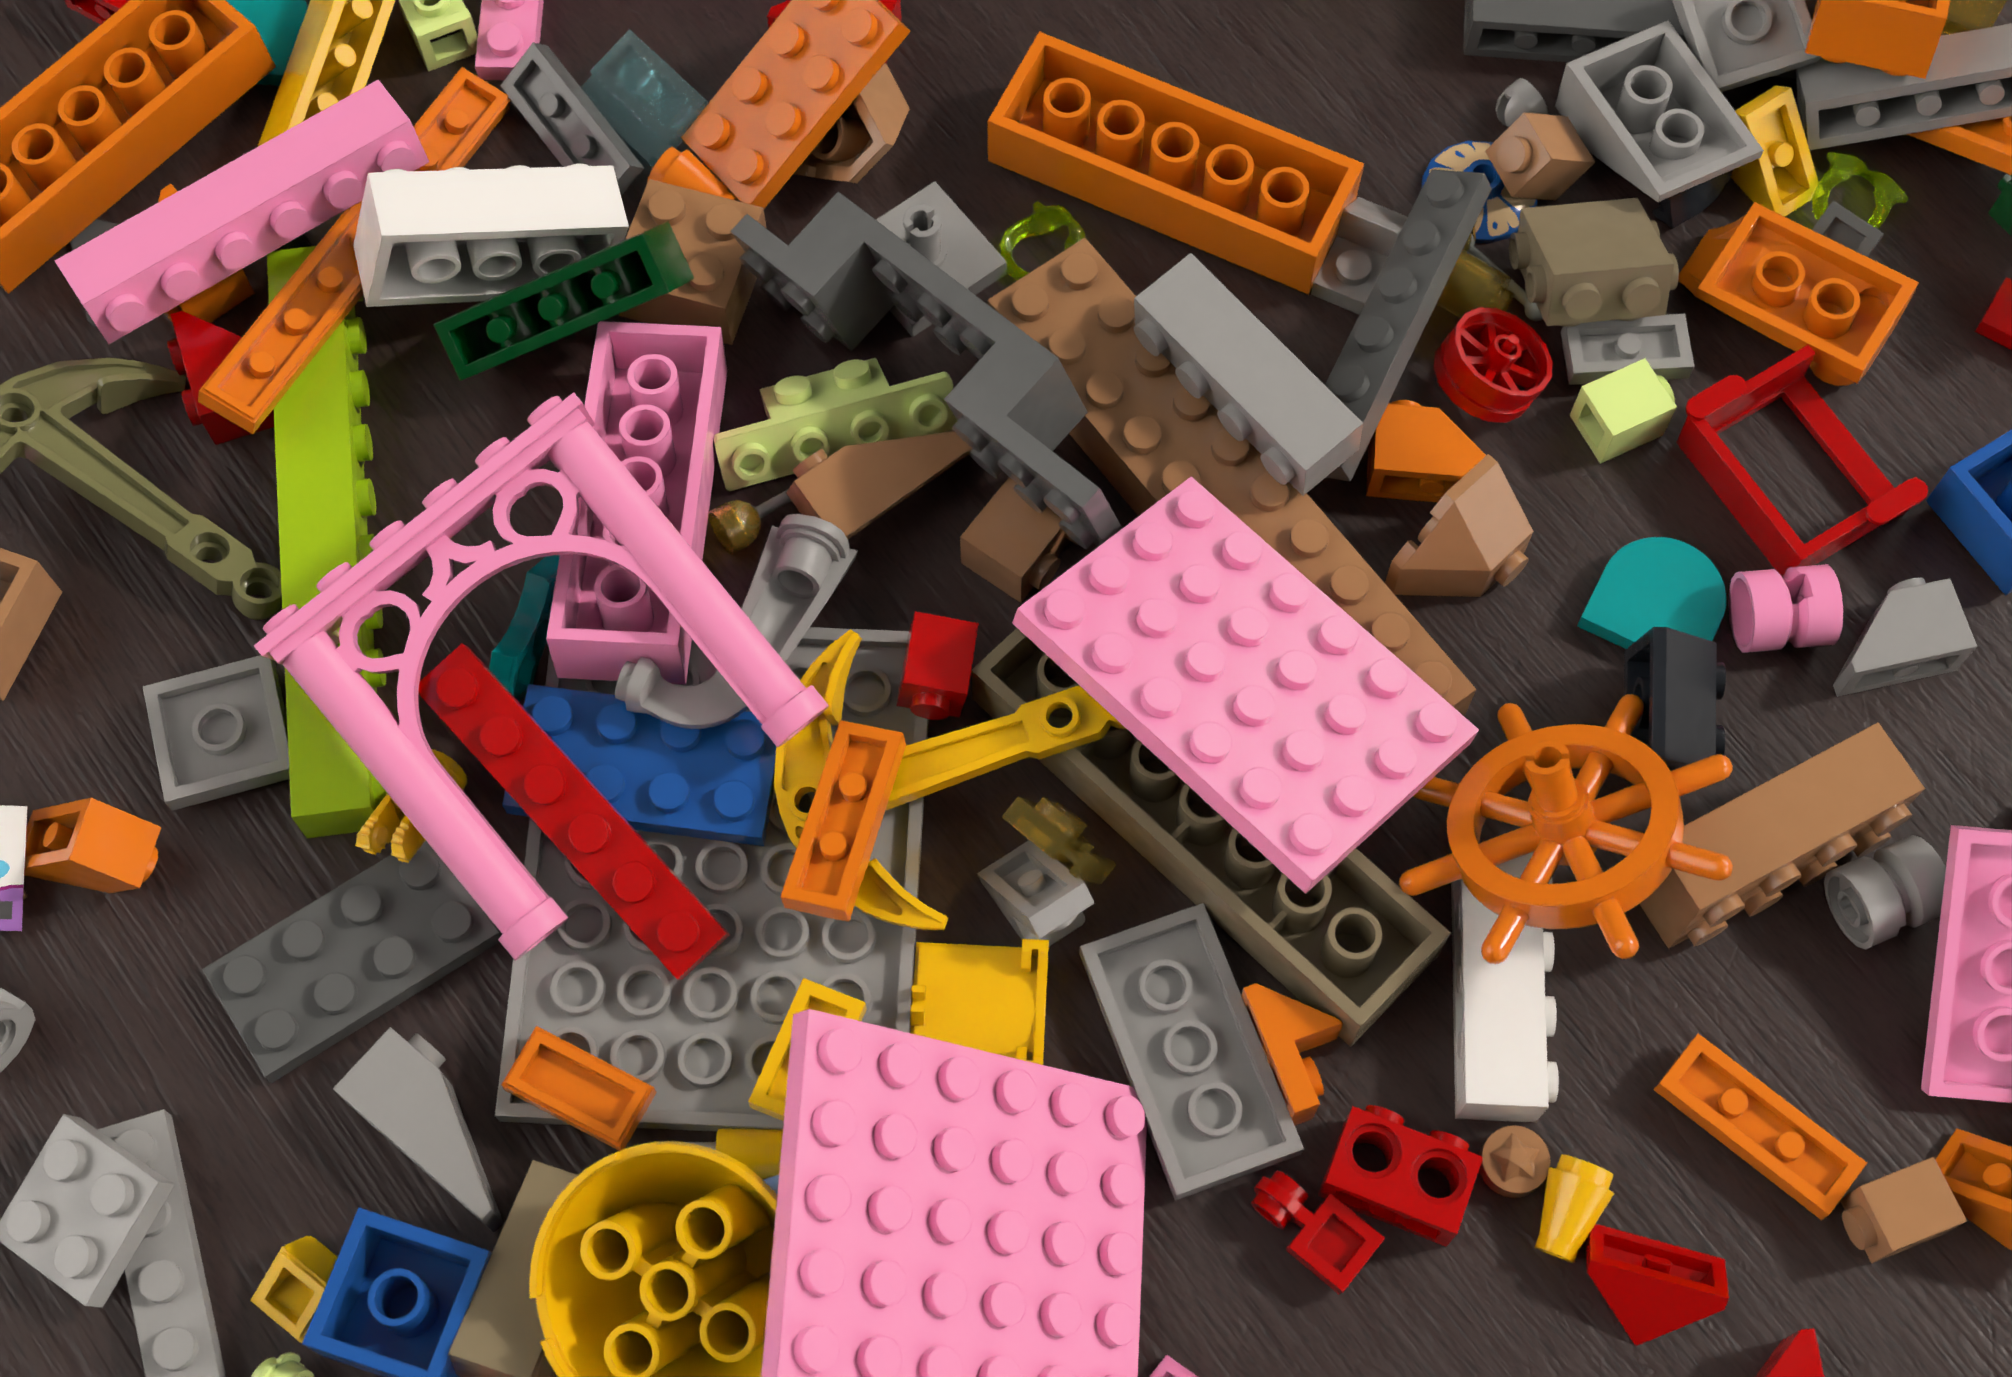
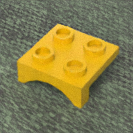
M1022 939V947L916 942L912 1005L910 1007V1033L1043 1065L1049 940Z

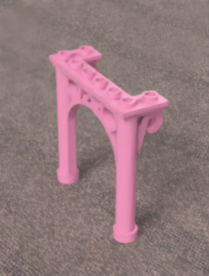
M574 392L563 401L557 395L542 403L527 418L531 425L527 430L511 442L506 437H503L489 445L475 459V463L479 468L460 483H457L452 478L432 490L422 501L426 510L407 525H404L399 520L384 528L369 543V546L374 550L354 567L345 562L331 570L316 585L320 594L301 609L293 604L274 615L263 627L267 635L254 645L261 656L282 664L503 934L498 940L515 961L546 939L568 917L554 899L547 895L441 765L426 740L419 713L418 691L420 675L430 644L449 613L474 588L504 569L535 558L572 554L609 561L632 572L656 594L762 724L761 728L777 748L793 738L829 707L813 685L806 688L599 436L593 428L595 425L594 421ZM551 461L559 469V472L539 468ZM536 486L555 488L563 498V510L552 535H520L513 530L510 524L509 514L512 505L517 499L525 496L529 490ZM579 497L586 502L621 546L593 537L572 535L579 516ZM494 505V525L499 535L511 543V545L496 550L495 544L490 540L480 546L466 547L454 543L451 538ZM430 556L433 575L429 587L422 595L431 600V603L422 613L421 607L410 597L395 591L385 590ZM453 561L469 566L454 578ZM395 606L401 608L410 621V632L404 653L376 659L367 657L362 653L358 645L357 634L360 626L366 619L373 617L376 611L384 607ZM362 670L375 674L399 671L397 686L399 720L360 674Z

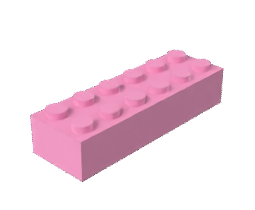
M598 322L584 405L595 423L593 428L702 560L716 461L714 435L720 431L727 378V365L721 327ZM579 497V516L572 535L593 537L621 546L586 502ZM560 555L546 637L557 678L617 681L621 669L627 661L637 664L638 660L643 657L651 659L660 669L661 676L669 683L686 685L692 638L656 594L636 575L617 564L590 556Z

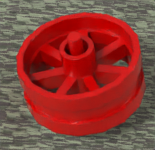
M1479 307L1466 312L1435 351L1433 368L1440 387L1450 400L1466 413L1487 422L1507 423L1521 417L1533 400L1544 390L1552 378L1553 362L1548 348L1541 337L1519 317L1498 308ZM1516 384L1525 387V390H1519Z

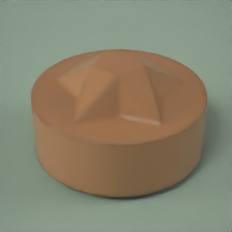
M1506 1126L1496 1130L1483 1144L1479 1153L1483 1157L1479 1169L1482 1179L1491 1190L1505 1197L1519 1198L1531 1194L1544 1182L1548 1175L1550 1154L1546 1144L1538 1134L1522 1126Z

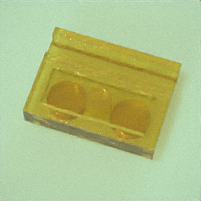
M1018 796L1002 816L1004 820L1052 859L1072 864L1073 867L1069 870V873L1077 879L1102 884L1117 865L1108 857L1090 852L1094 845L1081 835L1087 825L1057 801L1054 804L1043 796L1036 803Z

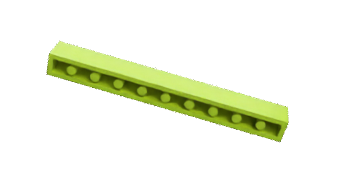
M316 246L277 250L267 254L269 304ZM363 294V296L359 299L358 302L364 300V294ZM355 306L274 407L282 610L293 604L301 609L320 594L316 585L331 570L345 562L354 567L374 551L369 546V543L375 536L374 534L368 535L367 516L376 515V498L371 479H365L364 461L373 460V445L368 425L361 423V407H368L370 405V393L365 371L358 370V354L367 352V341L361 317L355 318ZM382 609L376 611L373 617L366 619L360 626L357 634L358 645L362 653L372 659L384 658L380 648L374 649L373 629H379L383 626ZM285 668L291 818L306 838L359 832L387 792ZM365 670L360 672L376 693L377 687L386 685V673L375 674Z

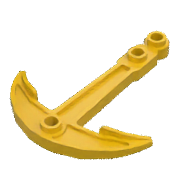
M851 629L830 644L810 665L800 679L806 688L813 685L829 707L782 746L776 747L774 788L780 816L789 839L796 848L808 813L800 811L799 801L806 793L816 792L833 742L831 725H838L842 718L846 681L854 655L862 640L860 635ZM1080 685L1020 705L1014 714L906 745L886 810L1027 757L1043 759L1103 739L1111 726L1119 729L1126 728ZM1058 708H1066L1072 712L1070 723L1062 728H1056L1049 724L1050 714ZM876 858L871 861L869 859L857 894L856 908L866 915L894 925L914 929L945 930L948 921L947 916L928 907L907 892Z

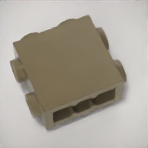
M1638 198L1521 208L1518 233H1512L1509 240L1511 265L1514 269H1520L1525 279L1527 299L1530 303H1536L1547 326L1560 325L1572 327L1587 322L1608 320L1634 321L1641 317L1666 315L1670 290H1675L1678 284L1679 269L1677 259L1673 253H1668L1660 239L1656 221H1650Z

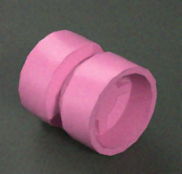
M1828 564L1791 567L1786 570L1783 577L1775 569L1736 572L1731 579L1728 601L1729 619L1734 640L1742 653L1781 650L1787 640L1795 648L1835 645L1839 640L1843 627L1842 593L1838 578Z

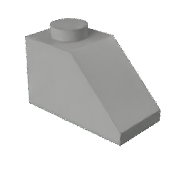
M1911 578L1895 584L1887 591V596L1870 617L1833 684L1837 697L1953 672L1963 664L1976 649L1977 644L1951 578L1926 583L1924 578Z

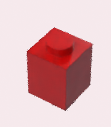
M915 611L907 638L896 706L910 708L913 714L925 719L941 720L948 716L960 717L968 695L979 623Z

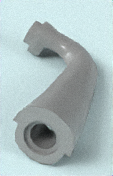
M790 514L781 521L779 528L772 526L755 576L741 608L784 662L787 661L855 561L857 555L856 550L850 549L848 539L841 529L815 516ZM643 657L638 660L637 664L629 661L624 664L615 690L616 699L625 701L627 711L647 713L666 723L682 728L703 729L715 727L729 722L748 709L718 670L708 681L699 685L679 686L666 681L661 676L658 666L651 659Z

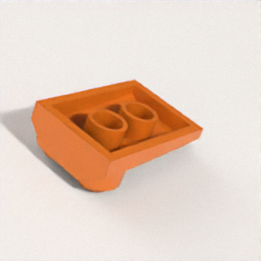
M1754 202L1748 213L1737 221L1722 227L1709 229L1679 273L1678 282L1688 288L1695 297L1796 352L1809 345L1816 353L1809 366L1812 372L1823 382L1835 386L1858 384L1865 376L1893 332L1919 283Z

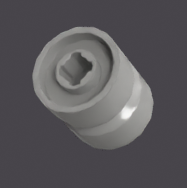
M1911 835L1879 849L1874 853L1873 859L1863 856L1827 872L1824 880L1825 895L1829 908L1840 929L1852 943L1866 950L1897 936L1900 927L1907 925L1915 928L1941 916L1946 867L1929 843L1921 837Z

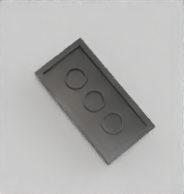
M425 841L409 863L398 861L395 856L389 855L204 967L202 971L263 1076L272 1084L498 944V939L501 935L486 913L428 842Z

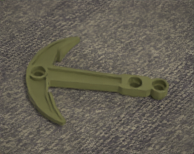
M98 358L58 361L14 376L0 385V474L14 459L18 457L26 458L164 550L167 560L216 595L232 596L235 607L244 616L253 620H263L276 614L281 609V572L276 567L266 563L255 562L251 549L203 515L191 514L69 420L72 416L97 403V409L102 414H107L139 400L184 391L186 375L180 376L178 372L168 368L135 360ZM210 559V560H214V561H216V562H215V563H207V562H203L202 560ZM259 594L266 598H254L251 595Z

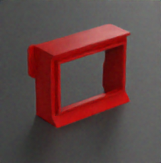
M1809 345L1799 349L1747 381L1738 375H1729L1690 398L1685 408L1688 416L1676 441L1677 445L1782 577L1788 568L1813 566L1820 563L1877 527L1888 523L1898 516L1905 515L1909 509L1921 503L1928 495L1926 483L1917 477L1908 479L1894 488L1804 377L1816 354ZM1780 397L1868 504L1865 508L1805 544L1718 436L1721 432Z

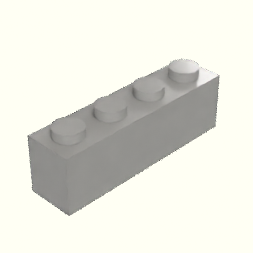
M2012 23L1941 36L1926 79L1909 75L1893 76L1883 72L1881 69L1848 62L1833 63L1823 58L1816 63L1797 68L1798 112L1809 150L2012 116Z
M1192 253L1188 254L1134 298V332L1140 343L1154 356L1162 353L1176 367L1177 378L1183 387L1195 398L1204 396L1218 410L1217 414L1220 422L1232 437L1238 441H1243L1246 438L1261 453L1260 459L1263 466L1277 482L1283 485L1290 482L1304 496L1359 450L1363 422Z

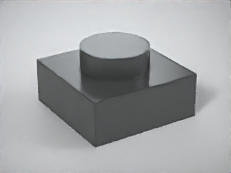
M1834 200L1812 228L1813 231L1866 257L1870 255L1884 235L1883 232Z

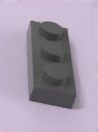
M533 42L502 82L501 88L563 167L572 164H586L589 166L613 165L622 197L644 167L549 46Z

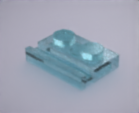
M630 29L590 70L593 75L581 86L582 90L616 133L652 167H654L658 159L668 148H677L683 141L681 139L682 135L708 104L704 97Z

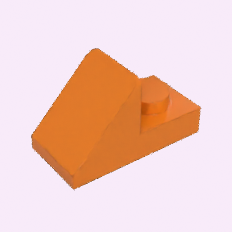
M1257 983L1244 987L1241 996L1294 1125L1313 1119L1320 1105L1318 1097L1324 1094V1088L1312 1058L1308 1056L1301 1059L1299 1053L1335 1040L1342 1029L1343 1022L1329 1014Z

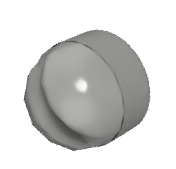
M1523 78L1517 79L1508 86L1497 100V118L1503 125L1508 127L1524 112L1548 114L1546 103L1540 93L1531 83Z

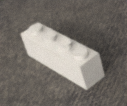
M1534 852L1499 864L1496 867L1514 877L1520 878ZM1459 879L1451 882L1455 1119L1537 1122L1549 1107V1102H1556L1559 1087L1557 1063L1547 1061V1036H1554L1557 1019L1554 996H1545V972H1551L1554 963L1553 933L1543 932V928L1525 925L1504 962L1499 964L1488 963L1482 957L1481 948L1498 915L1482 905L1472 895L1463 880Z

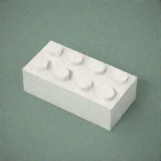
M572 164L566 167L529 168L517 165L506 169L476 170L454 167L442 171L391 169L384 172L368 173L353 247L366 307L476 302L490 299L623 241L629 225L613 165L589 166L586 164Z

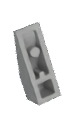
M390 1027L337 1083L333 1090L352 1109L494 1233L502 1225L503 1220L453 1086L438 1069L446 1059L419 1034L415 1033L407 1042Z

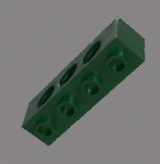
M669 221L473 305L433 325L461 381L667 294L693 280L694 276Z

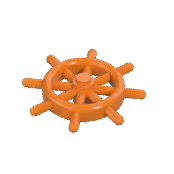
M1634 694L1625 695L1619 700L1605 727L1571 724L1550 726L1532 731L1521 708L1517 704L1506 703L1498 710L1497 718L1508 741L1484 755L1466 773L1460 783L1433 777L1413 796L1416 799L1449 807L1447 835L1452 854L1407 870L1399 879V887L1409 896H1416L1462 879L1472 895L1482 905L1498 915L1481 948L1482 957L1490 964L1504 962L1525 925L1545 929H1571L1598 924L1613 954L1621 959L1631 958L1638 951L1639 943L1624 913L1636 907L1658 889L1672 869L1716 881L1727 879L1732 874L1733 864L1728 856L1682 843L1684 820L1679 798L1685 794L1725 780L1732 772V763L1728 757L1717 754L1670 771L1666 763L1655 751L1643 742L1630 736L1644 710V702L1639 696ZM1572 769H1580L1577 777L1574 779ZM1609 773L1615 774L1633 784L1630 787L1596 799ZM1528 780L1532 789L1528 802L1505 796L1516 786ZM1651 808V817L1645 833L1609 824ZM1486 818L1521 827L1480 843L1481 831ZM1599 848L1627 857L1603 872L1594 852ZM1534 852L1520 878L1514 877L1496 867L1499 864ZM1558 865L1570 866L1577 880L1571 883L1548 884Z

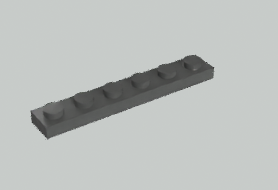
M1431 169L1325 384L1363 422L1359 450L1325 478L1351 481L1492 190L1485 173Z

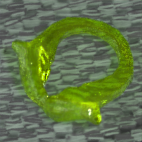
M1829 152L1827 159L1830 167L1815 189L1812 196L1813 214L1818 221L1828 208V197L1833 187L1842 181L1848 180L1852 175H1859L1875 187V209L1867 223L1879 229L1887 219L1893 206L1896 203H1906L1908 196L1887 174L1869 171L1865 163L1858 157Z
M1036 201L1033 204V214L1014 223L1004 232L1000 243L1001 256L1007 261V273L1017 281L1030 273L1017 266L1012 257V251L1021 239L1045 234L1048 231L1058 229L1064 224L1069 229V236L1064 243L1065 249L1063 251H1065L1083 238H1086L1084 229L1066 208L1059 205L1043 206L1039 201Z

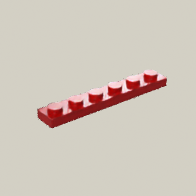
M461 643L420 681L418 694L677 980H682L730 936L729 932L468 646Z

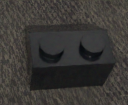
M1652 627L1624 651V696L1634 694L1639 696L1644 702L1643 714L1630 736L1638 739L1655 751L1666 763L1670 771L1712 755H1724L1725 730L1722 725H1716V700H1721L1725 692L1726 669L1723 662L1716 661L1717 643L1668 627Z

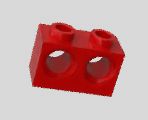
M1367 1105L1365 1110L1352 1106L1344 1121L1318 1196L1326 1198L1331 1193L1352 1210L1447 1247L1458 1233L1483 1157L1469 1152V1144L1453 1134L1432 1130L1429 1135L1403 1126L1404 1118L1389 1109L1376 1105ZM1361 1143L1375 1145L1385 1156L1386 1169L1380 1172H1369L1362 1169L1354 1160L1353 1147ZM1432 1168L1442 1172L1450 1183V1196L1435 1198L1426 1194L1418 1182V1171Z

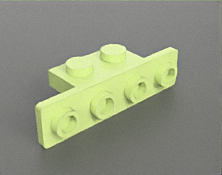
M872 358L865 361L857 359L848 360L840 363L832 370L806 377L800 375L789 376L778 381L776 385L762 388L760 393L768 420L714 435L715 452L725 488L733 491L794 474L792 470L798 464L820 449H823L829 457L844 446L937 434L953 430L952 426L958 420L944 400L954 389L952 379L947 372H940L889 386L877 358Z

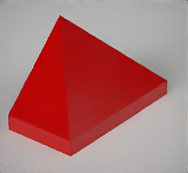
M1599 1224L1594 1225L1586 1238L1587 1273L1635 1346L1725 1310L1729 1300L1725 1259Z

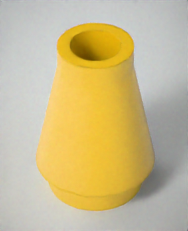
M1561 1154L1557 1167L1548 1168L1540 1232L1535 1248L1561 1260L1574 1263L1580 1247L1614 1195V1192L1609 1190L1614 1175L1582 1159Z

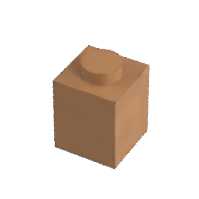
M1524 112L1485 151L1512 198L1557 200L1595 163L1568 116Z
M1934 1157L1864 1184L1840 1200L1845 1209L1842 1213L1845 1230L1858 1249H1865L1871 1263L1944 1235L1967 1222Z

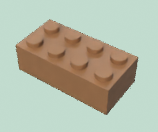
M1878 722L1684 826L1682 843L1728 856L1733 864L1732 874L1727 879L1716 881L1672 869L1659 888L1642 901L1640 906L1668 949L1688 938L1694 947L1701 945L1724 931L1728 927L1726 920L1736 915L1743 908L1749 917L1754 916L1779 901L1783 897L1781 890L1795 881L1799 880L1803 887H1807L1824 878L1827 872L1837 868L1838 865L1835 861L1852 850L1857 858H1860L1882 846L1891 839L1890 831L1912 817L1907 807L1925 788Z

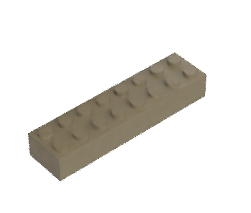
M1018 628L971 670L972 699L993 719L1014 714L1022 704L1079 685ZM1066 708L1054 710L1049 716V724L1056 728L1065 727L1072 719V712ZM1111 726L1103 739L1038 759L1195 905L1204 903L1209 917L1303 1004L1341 1020L1343 1026L1338 1036L1350 1047L1439 956L1451 933L1414 899L1404 893L1395 882L1357 848L1305 894L1127 729Z

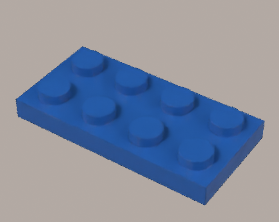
M528 684L523 708L635 830L764 846L774 793L776 745L761 728L762 724L752 712L744 711L729 722L715 727L689 729L671 725L647 713L627 711L625 701L616 699L615 695ZM505 790L502 806L506 813L528 816Z

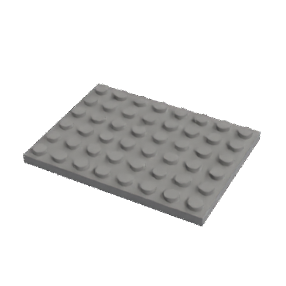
M810 627L785 663L800 680L819 655L850 629ZM851 629L860 635L862 640L854 655L846 681L841 720L903 732L906 745L928 739L929 719L916 716L911 712L910 708L896 706L909 631ZM693 640L691 642L686 685H675H699L713 677L717 670ZM549 650L545 686L615 695L617 681L557 678ZM831 725L832 738H833V739H834V736H835V733H836V730H837L838 725H836V726H832V725ZM775 788L764 846L636 830L730 934L727 939L682 980H677L530 818L524 866L547 895L554 899L568 919L524 956L516 961L513 959L495 1117L499 1122L569 1125L505 1091L501 1086L536 1026L655 1088L657 1093L637 1128L717 1131L718 1128L783 1129L784 1121L750 1108L748 1100L803 978L866 1002L867 1010L862 1022L910 1033L916 929L890 924L871 917L855 906L849 922L786 909L780 896L797 848L789 839L780 816ZM809 792L802 796L799 801L801 812L809 813L815 792ZM924 797L885 811L870 856V861L876 858L885 870L907 892L917 899L919 892Z

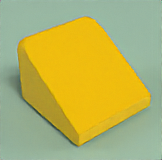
M305 1236L282 1246L250 1301L302 1343L338 1256L312 1236Z

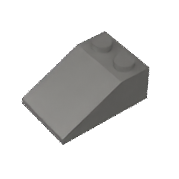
M1669 20L1566 63L1555 105L1561 116H1568L1589 153L1656 202L1669 198L1762 156L1764 151Z

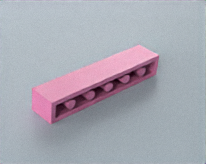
M376 80L56 259L55 262L107 343L111 344L363 200L368 173L384 172L391 169L415 171L429 163V160L410 119L382 83Z

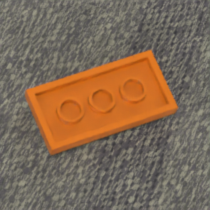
M791 0L682 135L681 139L741 202L765 209L911 31L879 0Z

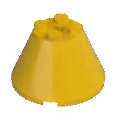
M676 1141L652 1142L629 1147L597 1161L580 1173L561 1192L548 1211L534 1245L530 1266V1299L536 1298L538 1316L545 1337L540 1344L558 1377H761L777 1204L776 1192L754 1171L729 1155L701 1145Z

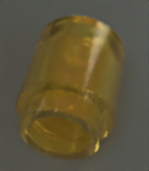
M1463 249L1436 304L1461 319L1466 312L1479 307L1498 308L1506 312L1515 293L1507 289L1511 280L1510 276Z

